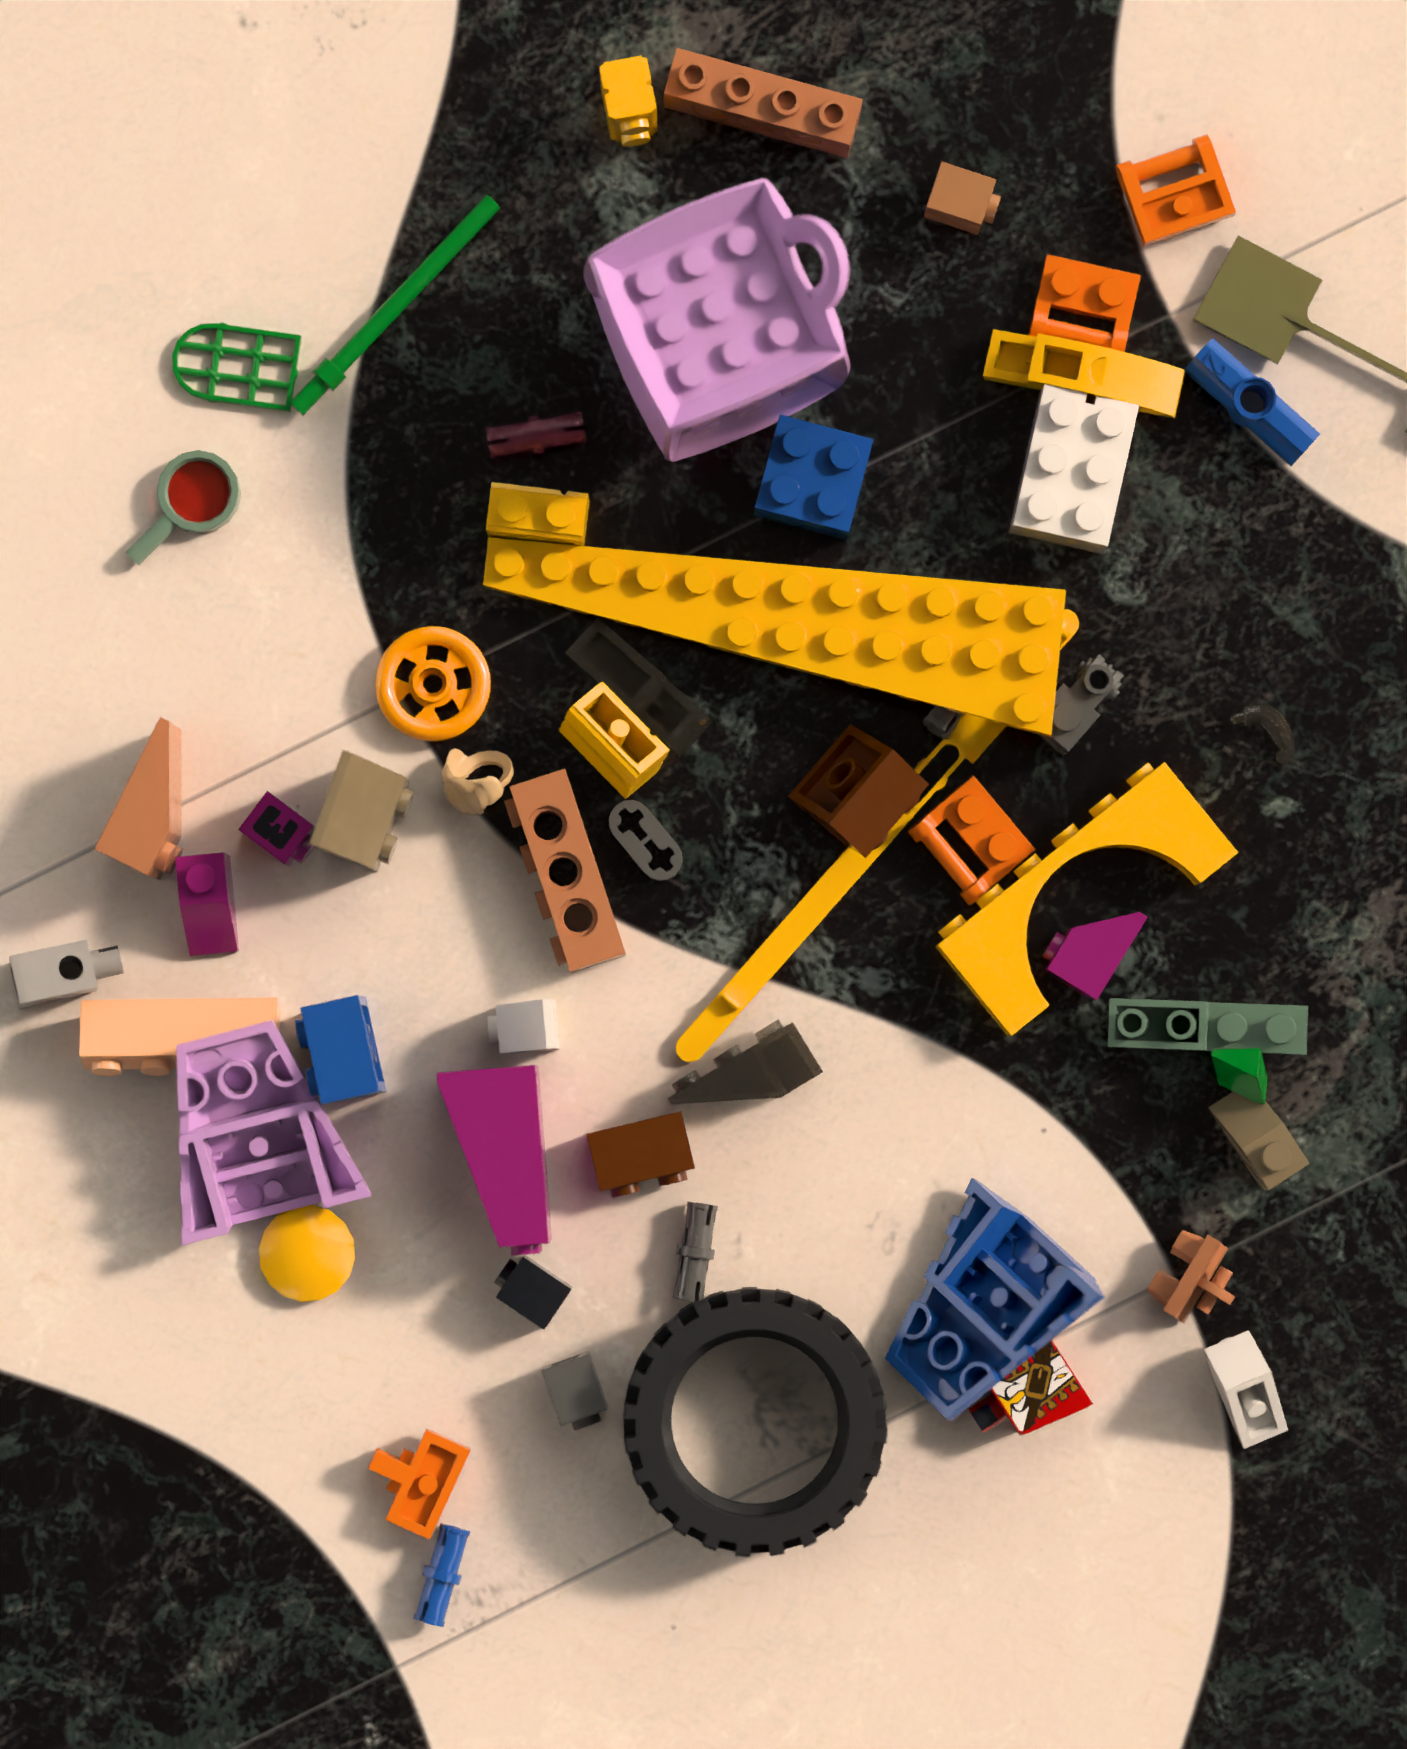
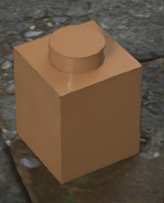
M941 162L924 217L978 235L983 221L990 224L993 222L1001 196L992 194L997 179Z

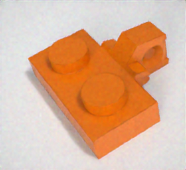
M427 1428L416 1452L404 1448L399 1458L376 1448L369 1462L368 1469L390 1478L386 1489L396 1494L385 1520L430 1540L471 1448Z

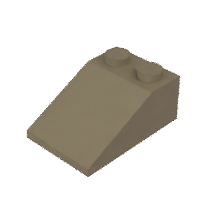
M343 750L309 844L323 853L374 871H378L381 862L389 864L398 837L391 835L397 816L405 819L414 795V791L407 789L409 780L405 776Z

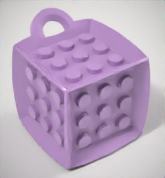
M761 178L674 209L595 251L586 262L584 280L594 298L616 362L649 431L662 451L664 459L675 462L762 430L778 422L780 414L790 416L841 387L847 379L850 371V360L846 352L843 332L834 308L844 295L849 276L848 258L843 242L837 232L824 220L812 215L793 217L781 195L770 181ZM797 243H809L821 255L823 276L815 288L812 287L802 268L794 246Z

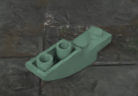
M1110 998L1108 1047L1189 1051L1259 1048L1261 1053L1307 1055L1308 1006Z

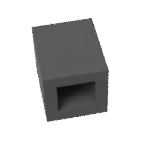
M589 1351L542 1368L541 1371L560 1426L572 1423L573 1429L578 1430L602 1421L599 1412L607 1410L608 1404Z

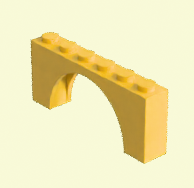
M1149 762L1126 780L1131 787L1130 790L1118 799L1110 793L1088 810L1094 819L1079 830L1072 823L1051 840L1056 847L1052 853L1043 860L1035 853L1013 871L1019 878L1006 890H1003L997 884L976 901L981 908L980 911L967 921L960 914L938 931L944 940L935 947L1008 1037L1015 1034L1049 1006L1036 985L1030 969L1026 936L1028 919L1037 894L1048 878L1061 865L1089 851L1103 848H1129L1155 855L1167 861L1181 871L1194 885H1197L1238 853L1165 762L1156 769H1153Z

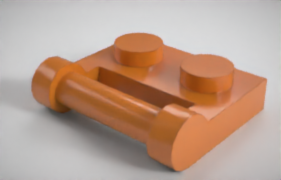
M1207 134L1192 139V144L1135 164H1132L1129 160L1117 164L1115 167L1118 181L1125 193L1143 247L1233 217L1236 213L1214 147ZM1195 163H1199L1202 168V174L1143 193L1140 185L1141 181Z
M1047 254L1028 336L1037 337V333L1124 352L1141 275ZM1054 308L1114 322L1113 331L1110 333L1048 319L1049 310Z
M975 776L969 777L907 831L916 843L921 840L962 889L960 896L968 905L981 898L992 886L1036 850ZM943 820L950 824L986 867L987 870L978 878L937 831L936 827Z

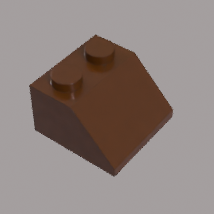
M850 724L788 797L843 844L866 858L872 850L884 843L888 832L903 814L915 807L920 795L929 784L892 748Z

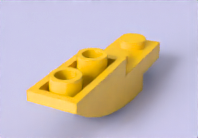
M993 329L983 377L989 381L1042 390L1044 384L1087 393L1085 402L1093 403L1096 396H1102L1139 405L1138 412L1175 418L1185 370L1145 357L1075 340L1037 333V337Z

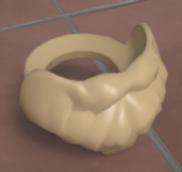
M456 748L451 749L448 753L446 763L441 772L442 783L444 784L443 791L449 803L465 815L483 814L486 806L494 804L503 795V788L510 783L514 774L512 761L504 753L499 751H483L467 757L461 750ZM497 765L503 769V774L499 780L493 776L466 780L475 769L481 766Z

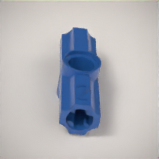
M1214 338L1200 350L1184 369L1186 374L1228 410L1229 416L1236 424L1247 427L1290 466L1298 460L1320 435L1316 429L1276 395L1275 389L1269 381L1256 377ZM1247 391L1258 394L1263 401V411L1259 413L1246 411L1240 402L1241 394Z

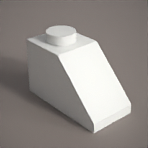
M542 999L496 1005V1015L488 1016L490 1045L499 1044L500 1054L560 1049L556 1001L554 999Z
M1249 1330L1234 1337L1225 1338L1219 1343L1204 1349L1213 1380L1243 1449L1288 1431L1271 1370Z

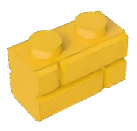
M641 55L603 62L599 70L610 139L616 142L621 141L622 146L625 147L638 146L649 142L650 136L658 130L657 107L653 86H651V75L647 58Z
M492 482L486 523L488 537L584 546L589 510L588 493L567 491L565 495H562L561 490Z
M603 681L569 708L564 718L565 720L559 729V732L625 799L659 771L663 760H665L670 751L656 735L652 736L650 734V729Z

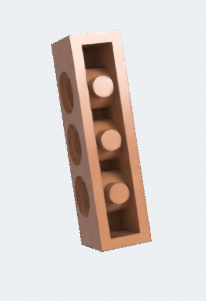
M676 48L664 91V108L844 158L849 156L863 102L861 98Z
M562 769L510 786L513 798L504 802L513 828L522 826L528 842L526 845L519 846L527 872L530 874L537 871L543 890L534 893L543 920L552 917L558 936L549 938L558 966L568 964L570 972L573 973L625 956L626 952L566 770ZM544 814H554L562 820V831L552 840L541 839L535 833L536 821ZM562 859L572 861L578 870L575 881L568 886H558L550 878L552 865ZM576 905H583L589 908L593 915L591 926L583 932H573L565 924L567 911Z

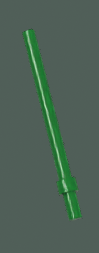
M486 195L330 360L324 358L312 371L315 376L289 402L296 411L304 416L329 389L334 391L346 379L344 373L495 215L500 206L490 196Z

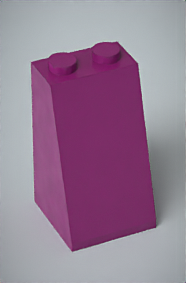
M531 1065L437 1073L439 1089L499 1247L510 1246L511 1255L540 1253L542 1251V1244L549 1243L552 1240L539 1066Z

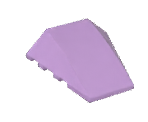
M273 1019L176 1045L180 1127L179 1155L181 1165V1245L228 1234L233 1225L319 1202H322L323 1207L327 1208L372 1195L318 1098L311 1096L307 1079Z

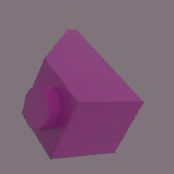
M221 852L175 857L179 906L190 956L239 952L230 855Z
M1141 912L1073 927L1068 929L1064 936L1056 932L1042 954V957L1048 960L1043 971L1091 1001L1097 1000L1148 917Z

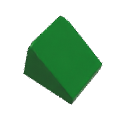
M1212 1049L1211 1056L1219 1085L1255 1103L1265 1104L1268 1078L1261 1049Z

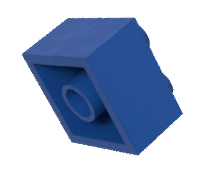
M780 414L756 501L754 516L847 540L874 439Z
M354 995L300 1007L302 1018L295 1020V1027L301 1049L310 1050L313 1066L305 1068V1073L312 1097L320 1096L321 1104H332L386 1092L366 997Z

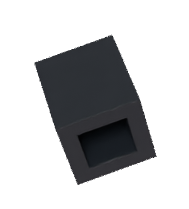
M526 1255L521 1258L519 1263L510 1258L494 1282L501 1287L496 1296L497 1299L543 1330H545L573 1288Z

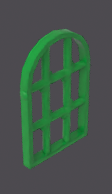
M226 323L199 324L187 330L177 341L172 354L173 372L180 386L189 394L208 402H222L291 412V404L289 402L293 399L295 379L298 377L297 366L302 336L232 326ZM216 330L215 341H210V344L187 341L192 335L200 331ZM224 331L256 335L255 349L250 347V350L222 346ZM264 337L295 341L293 356L262 352ZM181 348L212 352L211 368L206 367V370L179 367L178 356ZM224 354L253 358L251 374L246 373V376L218 372L220 356L225 357ZM265 360L292 364L289 382L258 378L260 362L265 363ZM181 375L209 378L207 394L190 388L183 381ZM220 380L249 384L247 400L214 395L216 382L221 383ZM261 386L288 390L286 405L254 401L256 388L261 389Z

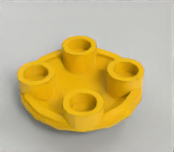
M308 1205L278 1214L264 1230L259 1246L260 1268L269 1285L284 1297L301 1302L322 1300L337 1292L350 1277L355 1261V1238L345 1222L331 1210Z

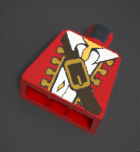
M1051 1340L991 1388L990 1395L968 1408L983 1434L1008 1418L1014 1429L1021 1436L1088 1408L1093 1403Z

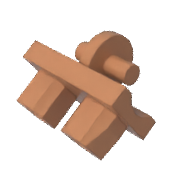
M1184 1230L1181 1231L1170 1253L1190 1264L1180 1281L1160 1269L1151 1281L1147 1291L1159 1303L1165 1306L1163 1311L1182 1323H1185L1204 1290L1205 1293L1196 1308L1209 1315L1217 1299L1231 1305L1235 1296L1224 1290L1233 1273L1220 1266L1210 1282L1228 1248L1210 1235H1207L1204 1239L1201 1236Z

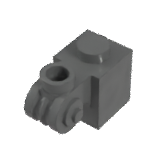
M1100 654L1094 659L1090 657L1086 662L1084 660L1076 668L1079 672L1075 678L1077 681L1071 688L1063 683L1056 691L1052 735L1048 737L1038 734L1063 757L1100 716L1094 710L1100 702L1104 703L1108 698L1113 701L1120 693L1118 689L1122 685L1120 681L1124 675L1119 670L1115 671L1113 665L1107 664L1105 658Z

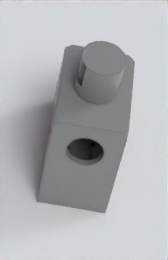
M87 940L9 956V964L20 1009L96 992L98 988L97 979L124 974L117 945L89 951ZM71 962L77 963L81 969L79 977L65 979L61 976L59 972L60 965Z

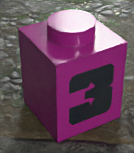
M268 791L238 829L288 867L291 866L294 860L302 864L315 848L309 844L315 826Z

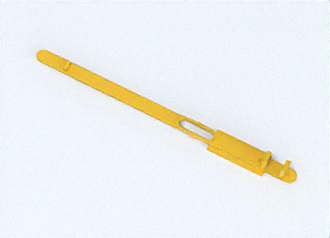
M1064 609L1060 650L1079 628L1077 615L1068 609ZM969 714L963 715L949 739H943L927 758L917 764L914 770L919 774L945 745H953L958 749L959 757L957 761L913 809L903 814L890 829L886 840L881 846L872 850L866 858L849 847L841 854L678 1039L676 1052L680 1059L686 1062H695L704 1055L930 797L945 786L948 777L966 758L973 764L1006 725Z

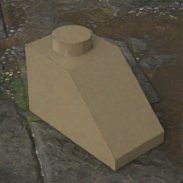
M1231 1092L1208 1107L1261 1189H1272L1310 1164L1284 1123L1266 1101L1265 1104H1258L1235 1092Z

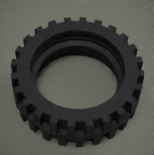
M742 1287L739 1290L720 1291L710 1294L709 1297L694 1304L690 1303L679 1310L678 1314L666 1324L664 1323L654 1333L651 1341L642 1350L630 1378L625 1397L623 1412L625 1450L628 1453L635 1481L645 1492L649 1499V1504L657 1514L661 1513L673 1524L672 1528L685 1537L688 1534L701 1541L703 1547L714 1551L717 1548L734 1551L735 1556L750 1557V1553H770V1556L785 1554L784 1550L799 1545H803V1548L816 1543V1538L831 1528L835 1531L845 1523L844 1518L856 1505L859 1507L867 1497L866 1491L873 1477L878 1476L882 1465L881 1455L883 1446L887 1443L888 1428L886 1427L885 1409H887L885 1394L883 1393L877 1370L860 1341L838 1317L832 1315L821 1305L810 1299L807 1300L791 1294L789 1291L780 1289L769 1290L757 1287ZM746 1337H763L779 1340L806 1354L816 1363L827 1378L836 1400L838 1414L835 1444L831 1455L820 1473L795 1494L781 1500L760 1504L732 1501L711 1492L700 1484L682 1462L672 1433L671 1417L674 1398L683 1377L690 1367L714 1347L731 1340Z

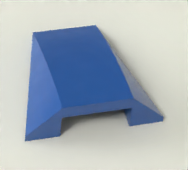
M971 1178L964 1192L969 1196L959 1216L953 1215L945 1232L949 1237L937 1262L932 1260L924 1275V1278L928 1281L918 1301L912 1300L885 1356V1359L950 1421L1104 1298L1095 1278L1029 1217L974 1178Z

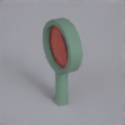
M200 450L182 453L171 460L161 473L157 488L160 507L164 514L125 553L139 566L177 527L187 532L203 534L216 531L227 524L237 511L241 496L238 477L230 465L216 454Z

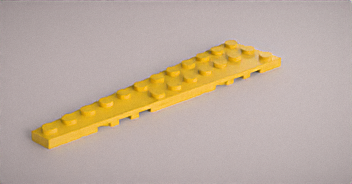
M488 537L483 585L488 589L549 605L561 606L583 614H591L614 620L617 623L648 629L677 639L682 638L701 643L711 648L828 679H837L851 685L890 693L915 702L920 701L943 707L946 710L977 716L995 723L1048 737L1052 735L1066 590Z

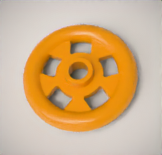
M439 626L417 628L397 638L381 657L375 676L376 697L384 716L400 732L423 741H443L464 733L480 718L490 695V672L479 648L463 634ZM436 645L448 648L447 662L426 660L428 646ZM404 658L417 665L412 670L409 682L407 683L395 677L398 666ZM468 667L471 676V688L457 690V679L454 670ZM430 676H438L442 680V687L436 693H429L424 688L425 680ZM408 694H411L417 703L424 706L415 718L408 714L400 705V702ZM451 700H454L459 712L447 720L440 721L435 708L442 707Z

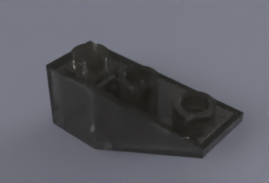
M778 1019L754 1034L759 1042L744 1052L740 1050L738 1045H735L712 1059L717 1066L715 1070L703 1077H700L698 1072L694 1070L671 1084L676 1093L670 1096L668 1100L671 1104L780 1098L823 1071L794 1023L792 1022L783 1027Z

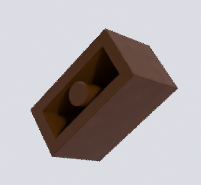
M682 1111L586 1134L599 1190L610 1189L612 1198L639 1192L638 1182L657 1178L660 1187L688 1180L686 1170L695 1169Z

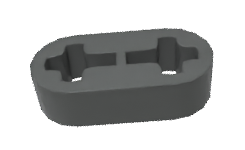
M635 800L622 801L613 808L609 816V828L615 839L643 873L650 879L659 882L674 878L682 867V852L678 844L650 810L641 802ZM627 810L631 815L639 811L643 815V818L639 821L641 829L647 835L643 840L640 841L630 830L624 833L618 830L622 823L619 816L622 811ZM652 841L662 852L668 848L673 851L674 855L670 858V863L673 866L671 870L665 872L660 867L653 871L648 864L651 863L653 858L645 847L647 843Z

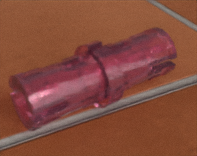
M581 411L575 414L539 420L538 416L528 417V422L493 428L486 427L488 441L508 439L507 442L488 445L490 457L496 458V456L533 450L534 454L544 453V448L586 442L585 429L564 432V429L567 427L584 425Z

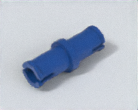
M440 1523V1530L430 1566L425 1565L422 1575L426 1576V1580L413 1619L430 1625L444 1627V1619L454 1584L459 1585L462 1575L458 1574V1570L470 1531Z

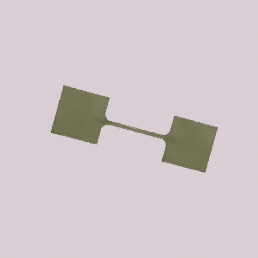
M1237 236L1193 319L1194 321L1277 365L1292 337L1298 332L1308 331L1407 383V372L1309 320L1307 314L1308 307L1323 281L1322 279L1245 238Z

